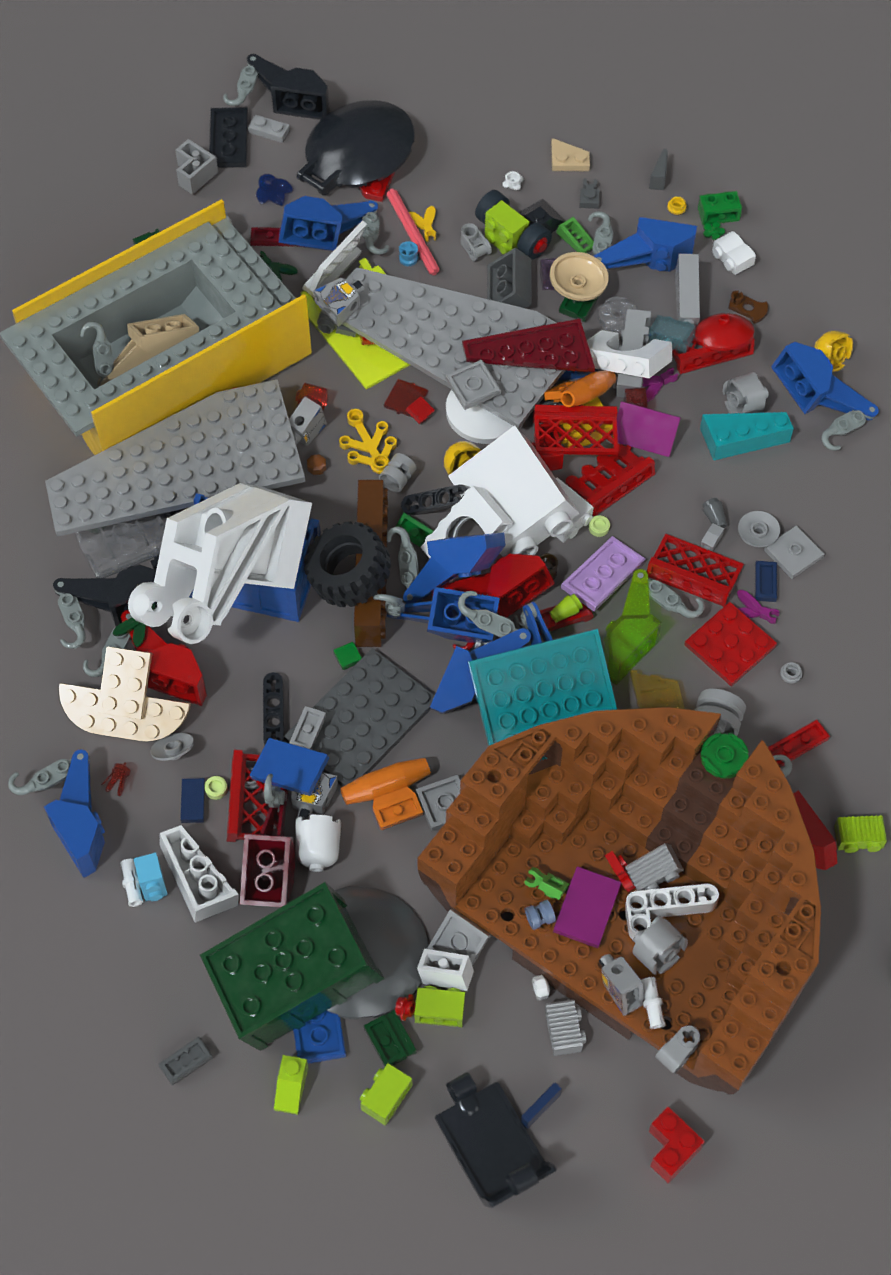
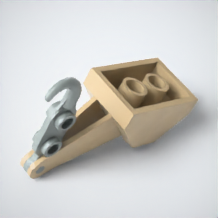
M186 314L129 323L127 328L128 336L131 340L114 362L112 346L100 323H86L81 329V337L85 336V332L89 328L96 330L97 336L93 345L95 371L101 376L97 383L98 387L198 333L199 326Z

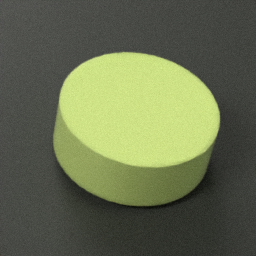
M597 515L589 522V531L592 535L602 537L609 532L610 522L606 517Z
M220 776L210 777L204 785L206 795L214 800L223 798L228 790L226 781Z

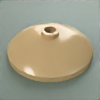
M570 252L563 254L553 262L550 269L552 286L558 293L572 300L587 301L597 298L605 291L609 277L604 264L596 257L587 253Z

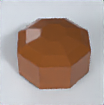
M320 454L311 455L307 459V470L313 475H321L326 471V458Z

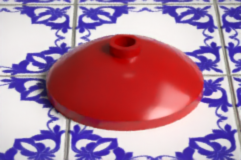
M720 313L706 317L698 323L694 330V336L697 343L707 349L731 351L742 348L754 338V326L749 320L740 315Z

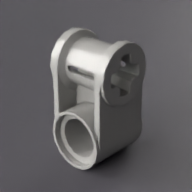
M467 223L462 226L460 243L472 261H476L478 257L484 254L489 255L492 253L490 243L475 224Z
M693 1026L682 1027L658 1051L655 1058L675 1074L697 1049L700 1039L698 1030ZM691 1036L693 1038L692 1042L688 1041L685 1043L683 1041L684 1037L689 1038Z

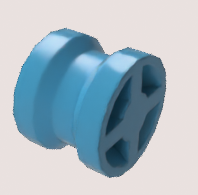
M406 241L399 246V261L405 266H413L418 261V246L414 242Z

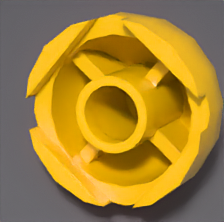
M828 331L815 343V348L822 350L825 356L829 358L833 365L832 372H837L845 366L842 363L845 359L850 358L853 349L852 338H849V334L842 331Z
M459 441L451 445L444 455V468L448 475L482 450L468 441Z

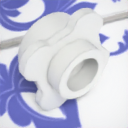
M508 172L502 185L504 188L519 190L523 177L517 172Z

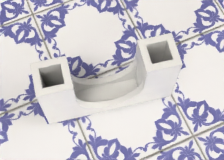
M601 330L587 340L595 369L650 378L672 361V342L653 339L642 348L620 351L619 333Z
M472 486L465 491L463 498L451 508V512L446 518L438 523L435 531L426 537L421 549L431 558L428 554L427 541L457 537L462 524L471 518L480 525L486 534L501 532L505 534L514 523L484 488ZM457 576V577H455L454 579H452L451 581H449V583H450V582H454V581H458V580H462V579H466L467 577H460V578H459V576Z

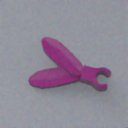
M669 368L660 376L643 378L642 387L649 386L643 395L644 402L651 401L661 390L663 384L678 380V373L671 375L674 374V368Z
M737 591L738 599L746 606L745 608H738L748 618L759 617L771 624H776V617L772 618L770 615L778 617L779 610L762 607L747 591Z

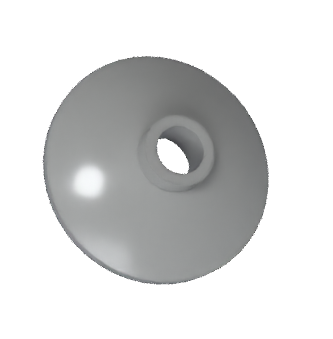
M752 511L740 519L738 533L745 543L753 547H768L777 541L780 535V525L771 514L763 511Z
M187 733L168 735L154 743L150 750L151 756L161 761L177 760L191 750L194 745V739Z

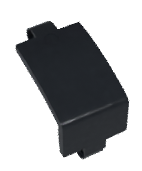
M466 1072L446 1083V1088L455 1105L437 1114L435 1120L484 1206L493 1208L510 1197L517 1196L535 1186L540 1180L557 1171L554 1164L543 1159L498 1082H494L478 1091L472 1077Z

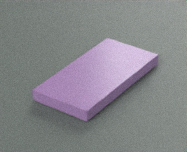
M612 536L561 584V589L570 595L575 594L581 603L595 612L645 563L646 559Z

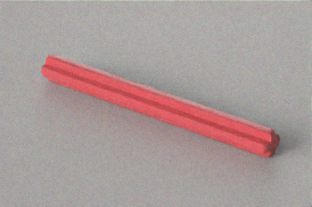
M390 189L386 195L409 238L418 246V254L427 271L433 276L436 275L440 269L397 190Z

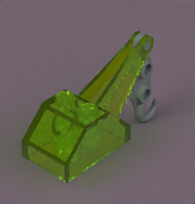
M643 569L635 570L622 616L616 621L612 620L605 629L604 656L610 681L617 685L658 644L662 622L650 614L649 597L664 609L679 613L687 618L699 617L704 611L703 602L696 598L699 607L697 610L691 611L685 607L680 596L662 582L649 580L647 572Z

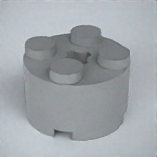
M755 372L730 379L723 385V395L726 394L727 401L724 402L730 414L758 413L764 410L766 398H768L769 394L767 388L762 386Z
M658 916L652 921L650 927L645 931H639L634 936L633 955L654 975H656V971L662 974L679 960L680 957L677 954L680 949L685 951L688 940L670 922Z

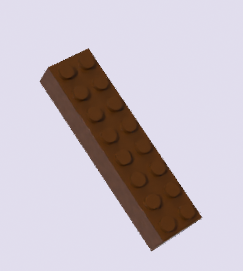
M358 480L357 522L371 527L387 548L388 488H384L383 480ZM356 554V566L360 562L362 554ZM386 584L377 591L378 594L387 595ZM371 596L367 599V602L363 604L361 602L357 603V606L354 607L356 647H381L382 639H386V601L374 600Z

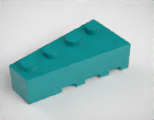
M787 412L703 414L700 430L713 461L789 443L794 429Z

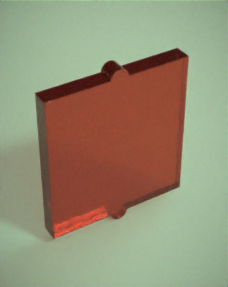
M398 379L383 406L397 412V414L401 413L412 417L406 411L407 407L420 396L425 399L428 389L419 387L415 383H408Z

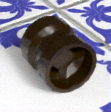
M542 554L539 557L546 564L554 580L557 576L558 560L553 554Z

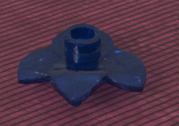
M264 174L259 178L256 198L260 204L270 200L279 206H283L285 193L293 192V188L284 179H276L271 174Z

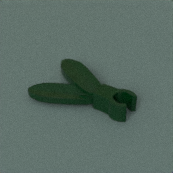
M260 251L262 260L281 282L282 277L280 273L286 275L298 273L294 266L272 262L265 252Z
M153 604V606L151 607L152 610L156 609L155 604ZM132 617L116 626L113 630V635L122 636L134 629L133 642L136 647H140L145 640L146 625Z

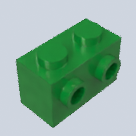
M737 191L699 196L698 212L702 226L706 223L712 224L713 222L727 223L740 221L742 206Z

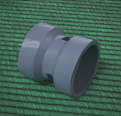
M548 900L540 902L538 906L531 905L525 907V914L532 930L540 928L544 923L551 924L556 922L553 908Z

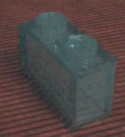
M657 315L649 330V342L653 339L672 342L673 350L683 351L684 353L687 352L695 338V325L687 321L682 322L672 319L669 316Z

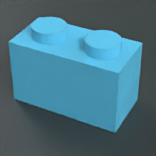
M157 853L134 858L139 884L145 901H157L162 899L163 896H167L168 893Z

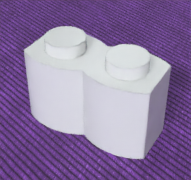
M732 231L714 241L712 249L714 256L724 262L725 268L736 275L755 264V253L735 232Z

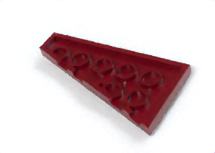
M581 319L462 341L466 362L475 363L482 360L485 364L595 372V366Z

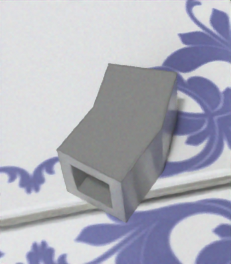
M712 523L701 541V547L713 552L722 538L724 528Z

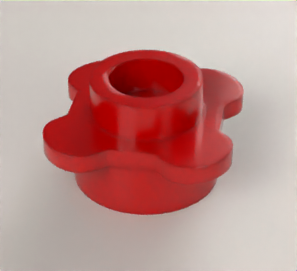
M409 994L408 997H399L396 1002L395 1012L402 1021H405L407 1017H412L415 1012L416 1003L414 1002L413 994Z

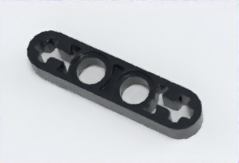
M459 484L407 495L401 502V508L403 512L411 515L452 508L462 499L457 497L456 494H463L470 487ZM445 493H448L449 499L444 504L442 497ZM430 496L432 499L431 505L426 507V498ZM413 502L418 503V505H412V506L410 507V505H411Z
M275 672L268 673L263 679L264 746L269 738L272 739V734L275 733L276 740L284 742V685L281 675ZM273 680L276 681V684H275V691H276V692H272V689H271V682H272ZM271 699L280 701L276 707H270L267 703ZM272 718H277L280 721L275 727L267 724Z

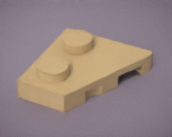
M551 139L552 171L590 170L589 151L556 139Z

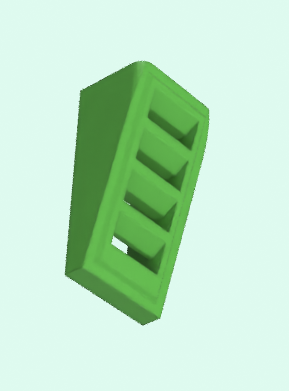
M574 217L559 225L556 233L574 250L588 253L593 249L594 241ZM585 243L589 245L584 249L582 248V245Z

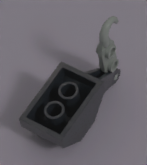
M257 54L247 56L248 66L242 69L237 83L238 98L229 100L227 94H224L223 97L224 102L230 106L242 104L245 98L253 91L258 78L272 94L273 113L318 120L323 119L329 114L328 86L314 70L294 68L287 71Z
M139 564L120 571L116 578L56 579L53 587L55 593L60 596L58 599L59 608L66 625L77 635L75 642L68 643L61 639V644L66 648L74 649L81 646L85 641V617L79 602L110 612L115 626H118L122 623V613L129 610L128 600L132 591L142 583L154 582L156 570Z

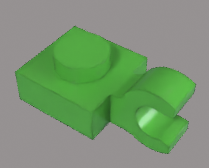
M532 867L528 872L535 877V880L528 877L524 881L526 886H539L538 889L543 891L545 895L558 900L564 895L569 886V883L550 873L545 875L535 867Z

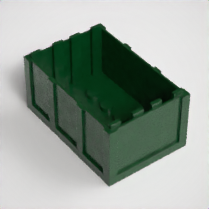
M326 882L200 954L239 1040L259 1051L269 1047V1043L293 1029H300L305 1026V1022L334 1005H341L346 1002L348 997L374 982L377 984L385 979L381 971L375 966L346 909L347 904L344 898Z

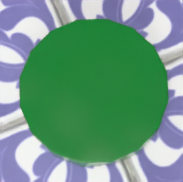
M716 733L708 737L703 743L700 755L702 765L707 772L723 779L734 778L749 757L746 744L742 739L731 733Z

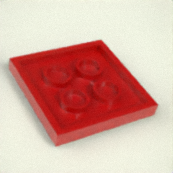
M729 602L685 641L684 645L732 687L776 647L777 642Z

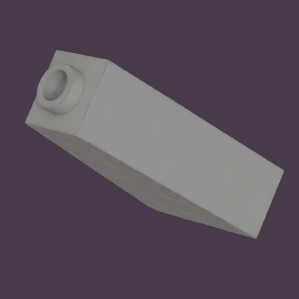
M679 254L675 269L678 327L693 328L698 325L700 319L699 254Z

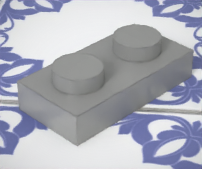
M258 115L254 116L248 127V132L282 143L290 130L289 124Z
M305 706L289 744L312 750L325 721L326 712Z

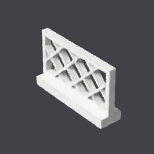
M362 220L327 257L318 270L303 285L302 289L314 298L315 289L338 279L360 256L362 250L357 245L367 223Z

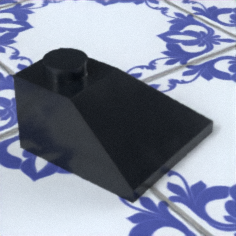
M544 199L519 212L520 215L529 221V226L534 223H540L550 230L551 233L556 231L559 225L565 222Z

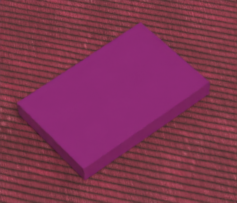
M621 401L617 415L618 443L670 457L681 417Z
M576 867L553 932L599 948L621 882Z

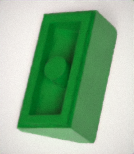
M407 513L402 514L395 526L404 528L409 534L410 541L419 547L424 544L426 537L435 531Z

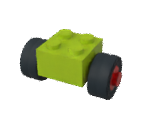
M491 190L486 193L479 201L475 215L478 220L485 224V238L488 242L498 248L503 255L516 247L530 257L531 260L540 257L551 242L552 233L540 223H534L529 226V221L509 206V199L498 190Z

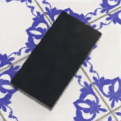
M248 107L211 108L209 153L216 157L217 168L247 167Z

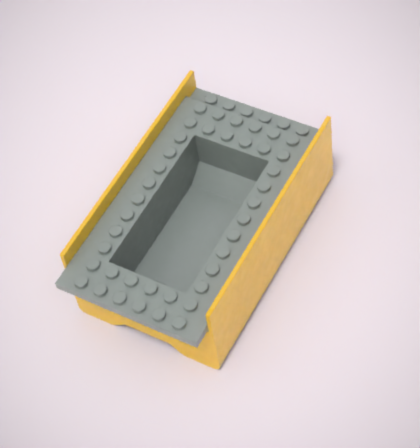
M222 199L13 309L12 312L16 324L0 332V338L75 436L82 435L94 455L217 392L230 390L233 387L239 388L261 383L312 354L306 295L303 294L298 298L293 296L228 221ZM186 314L199 326L198 333L98 387L97 383L101 376L95 371L93 345L97 336L96 330L89 328L85 332V336L81 337V329L86 323H100L112 346L114 362L131 340L128 336L127 328L129 323Z

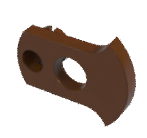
M736 290L731 293L729 309L750 318L753 324H756L766 317L768 304L767 301L758 302ZM749 304L753 306L754 309L745 310L743 306Z

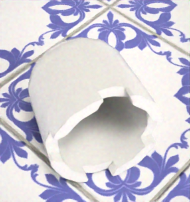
M310 815L309 820H303L302 817L296 819L295 852L300 864L309 867L310 871L321 872L323 868L330 867L338 860L341 820L338 819L334 822L332 821V816Z

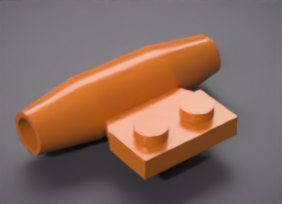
M606 370L593 372L577 381H566L544 392L545 400H553V402H562L566 407L583 405L603 395L616 382V375L614 372Z
M425 757L397 762L364 774L341 787L340 790L346 805L373 800V813L380 830H384L423 815L418 798L409 786L429 776L431 772Z

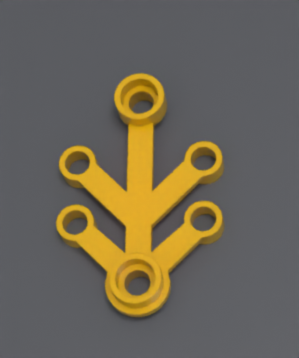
M351 409L347 413V422L356 428L363 442L351 439L345 435L340 437L339 446L344 450L351 447L368 452L371 457L359 455L357 451H350L347 455L348 463L351 465L358 463L369 465L373 472L381 474L390 462L388 458L391 451L397 447V440L393 436L387 437L385 439V447L381 454H379L377 448L383 435L388 433V424L384 421L378 422L375 434L371 439L363 425V412L359 409Z

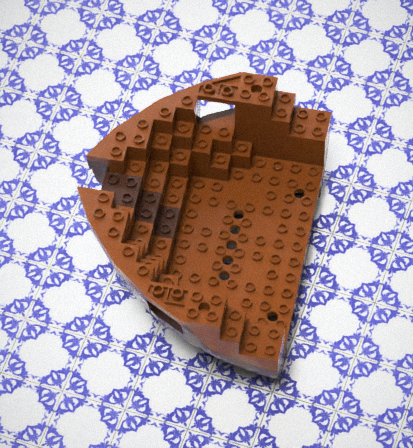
M662 707L593 711L538 725L488 746L461 779L460 794L446 810V823L417 858L418 873L423 884L429 888L447 912L452 908L512 948V960L535 976L543 975L551 987L570 1000H574L577 1005L629 1040L635 1033L660 1050L682 1027L693 1026L700 1035L698 1047L676 1073L690 1083L711 1090L725 1092L728 1095L739 1091L794 1007L819 963L821 905L814 850L790 784L765 742L761 740L734 778L723 779L715 777L704 768L700 755L703 743L708 737L714 735L721 714ZM666 843L672 846L684 870L678 873L679 877L674 881L660 883L658 885L659 889L711 884L719 892L717 906L711 912L662 917L687 938L688 945L685 951L680 949L677 954L680 958L670 969L662 974L656 971V975H654L633 955L635 942L629 936L627 920H622L619 917V913L625 911L627 896L631 892L637 891L636 888L628 893L621 883L599 948H595L554 933L553 930L556 922L551 924L544 923L540 928L532 930L525 914V907L531 905L538 906L540 902L548 900L557 921L568 889L558 900L545 895L543 891L538 889L539 886H526L524 881L528 877L535 880V877L528 873L532 867H535L545 875L550 873L564 880L570 886L576 867H580L621 882L604 855L611 851L617 856L621 854L629 865ZM686 898L678 899L682 904L689 903V900ZM657 900L654 902L658 906H664L666 904L662 900ZM637 902L631 904V906L635 909H639L642 907V905ZM511 912L514 918L511 921H505L501 918V914ZM635 925L634 928L639 931L638 927L640 925ZM611 954L614 960L623 957L640 980L655 977L659 998H662L663 1002L661 1005L663 1018L672 1024L669 1030L661 1028L650 1029L647 1009L643 1005L623 1016L603 984L602 967L599 964V960L604 955ZM691 1036L689 1038L684 1037L683 1041L685 1043L688 1041L692 1042L693 1038Z

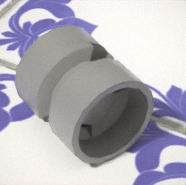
M396 453L388 463V466L379 475V480H383L384 486L392 492H400L406 485L407 480L417 470L416 465L408 456Z

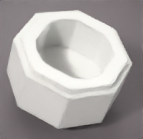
M543 975L533 977L532 984L536 998L538 1000L548 998L550 987L546 978Z

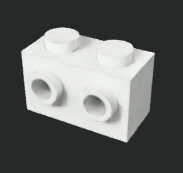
M424 949L417 967L423 984L444 988H457L462 991H468L474 973L469 956Z

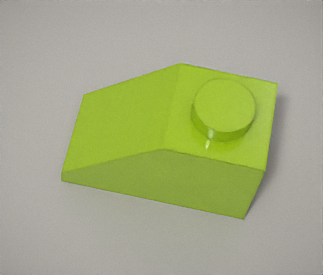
M283 1055L277 1078L274 1111L298 1115L308 1072L307 1059Z

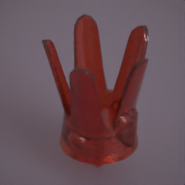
M126 762L124 764L116 763L114 768H112V773L103 781L101 785L111 777L106 786V792H110L118 779H120L117 795L121 796L126 778L131 772L125 766Z

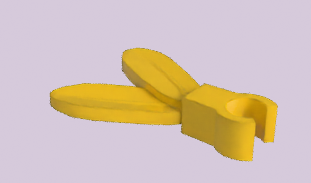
M429 206L426 209L424 219L415 212H409L415 225L424 230L425 241H429L428 236H433L436 241V231L432 228L436 214L435 207Z

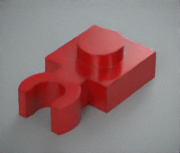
M613 851L604 855L628 893L634 890L636 887L625 869V866L628 864L621 854L617 856Z

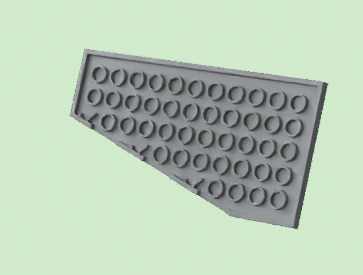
M358 267L346 279L349 285L359 280L364 286V291L359 293L360 307L342 325L450 389L451 387L446 381V375L473 364L472 362H466L462 341L556 323L534 310ZM485 364L499 386L501 394L477 405L519 429L533 412L535 405H538L544 398V392L553 387L565 370Z
M277 379L217 392L46 480L45 483L54 528L58 537L189 508L194 505L196 493L210 498L239 483L275 489L305 482V476Z

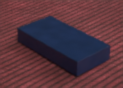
M755 562V599L757 601H777V562Z
M204 778L182 779L181 823H204Z
M556 1082L522 1115L521 1122L526 1129L561 1095L562 1088Z

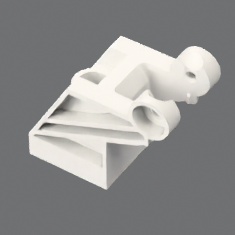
M239 483L167 518L154 582L142 583L132 591L128 600L130 615L136 621L150 627L161 626L173 616L172 625L168 628V632L174 638L189 644H195L207 637L212 625L221 626L223 619L228 614L244 583L294 589L312 503L261 486ZM157 602V608L152 610V604ZM188 615L189 621L184 624L183 619Z

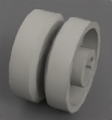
M712 688L700 692L695 710L721 714L714 734L731 733L738 736L741 721L746 710L744 701L737 695L722 689Z

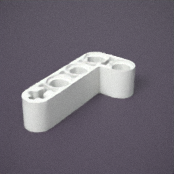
M700 884L631 892L626 898L625 907L630 938L633 940L634 936L639 932L634 928L635 925H642L646 929L650 927V918L713 911L718 902V889L711 884ZM686 898L689 900V903L682 904L678 899ZM657 900H662L666 904L664 906H658L654 902ZM637 902L640 903L642 907L639 909H635L631 906V904Z

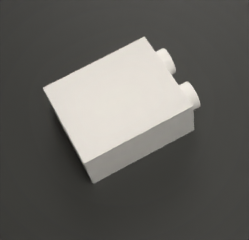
M513 426L448 476L453 485L463 484L469 487L484 488L514 524L504 534L506 545L500 552L503 557L510 553L535 555L538 551L537 545L550 535L557 537L567 532L573 524L572 519L580 514L530 440L516 426Z

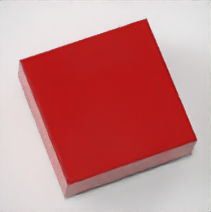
M421 396L406 409L419 424L435 411Z

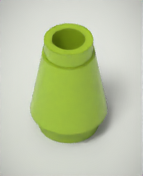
M575 594L567 595L549 613L557 623L580 613L579 610L583 606Z

